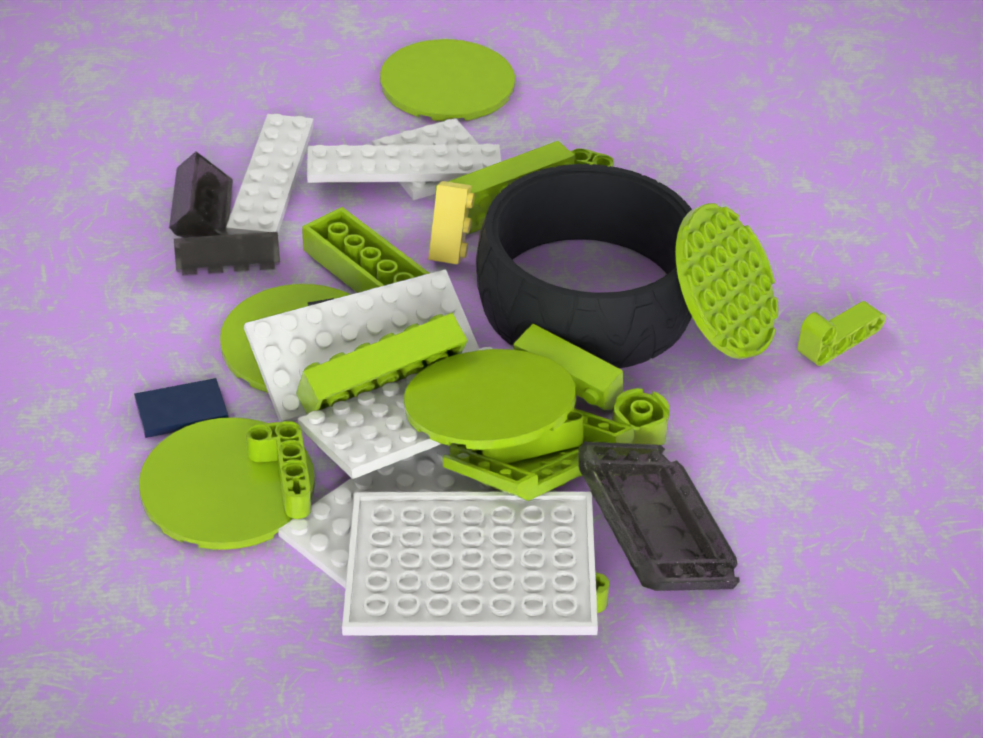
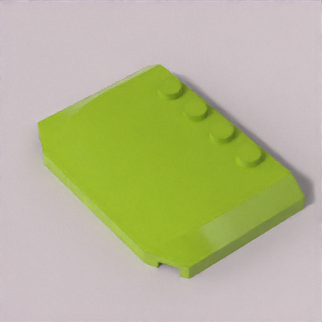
M576 409L583 414V444L580 446L505 464L483 456L482 450L467 449L464 444L453 443L450 446V454L442 456L443 467L475 479L489 487L530 501L625 454L634 440V428Z

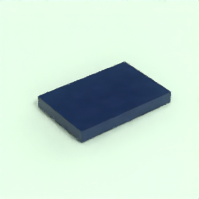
M216 378L134 393L145 438L173 433L186 426L206 420L228 418V412Z

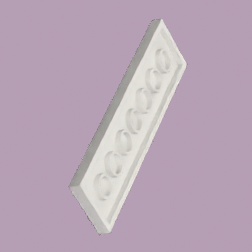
M267 114L226 227L227 235L267 240L277 239L314 127L313 118Z
M489 143L483 145L366 144L358 146H308L307 181L308 183L450 181L501 162L499 144Z

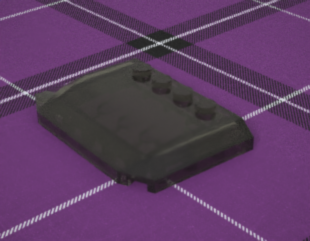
M584 442L578 449L579 470L643 587L654 591L734 589L740 582L739 577H735L734 569L738 565L737 557L685 468L677 460L670 462L662 454L665 450L664 447L655 444Z

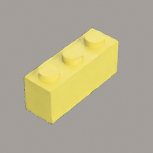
M441 181L437 185L428 260L458 265L463 258L467 257L468 243H465L466 233L470 232L472 219L468 218L469 208H473L475 194L471 193L472 185Z

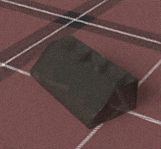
M197 151L176 169L169 229L187 242H225L228 237L226 227L230 215L233 179Z
M278 232L174 239L176 271L182 272V276L198 275L197 271L208 270V274L224 273L223 269L234 268V272H247L249 267L259 266L260 270H274L275 265H280Z

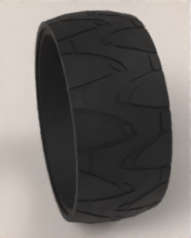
M596 164L562 165L535 171L515 180L494 198L489 206L479 234L476 255L477 287L489 323L501 335V338L510 345H513L532 324H535L619 369L641 364L650 360V358L653 359L659 356L680 339L692 318L681 291L676 267L677 234L682 220L692 210L691 207L675 191L657 182V180L631 170L613 166L608 167ZM595 240L620 245L638 252L656 263L667 275L653 283L631 290L584 292L559 287L538 279L519 267L513 259L534 247L551 242Z

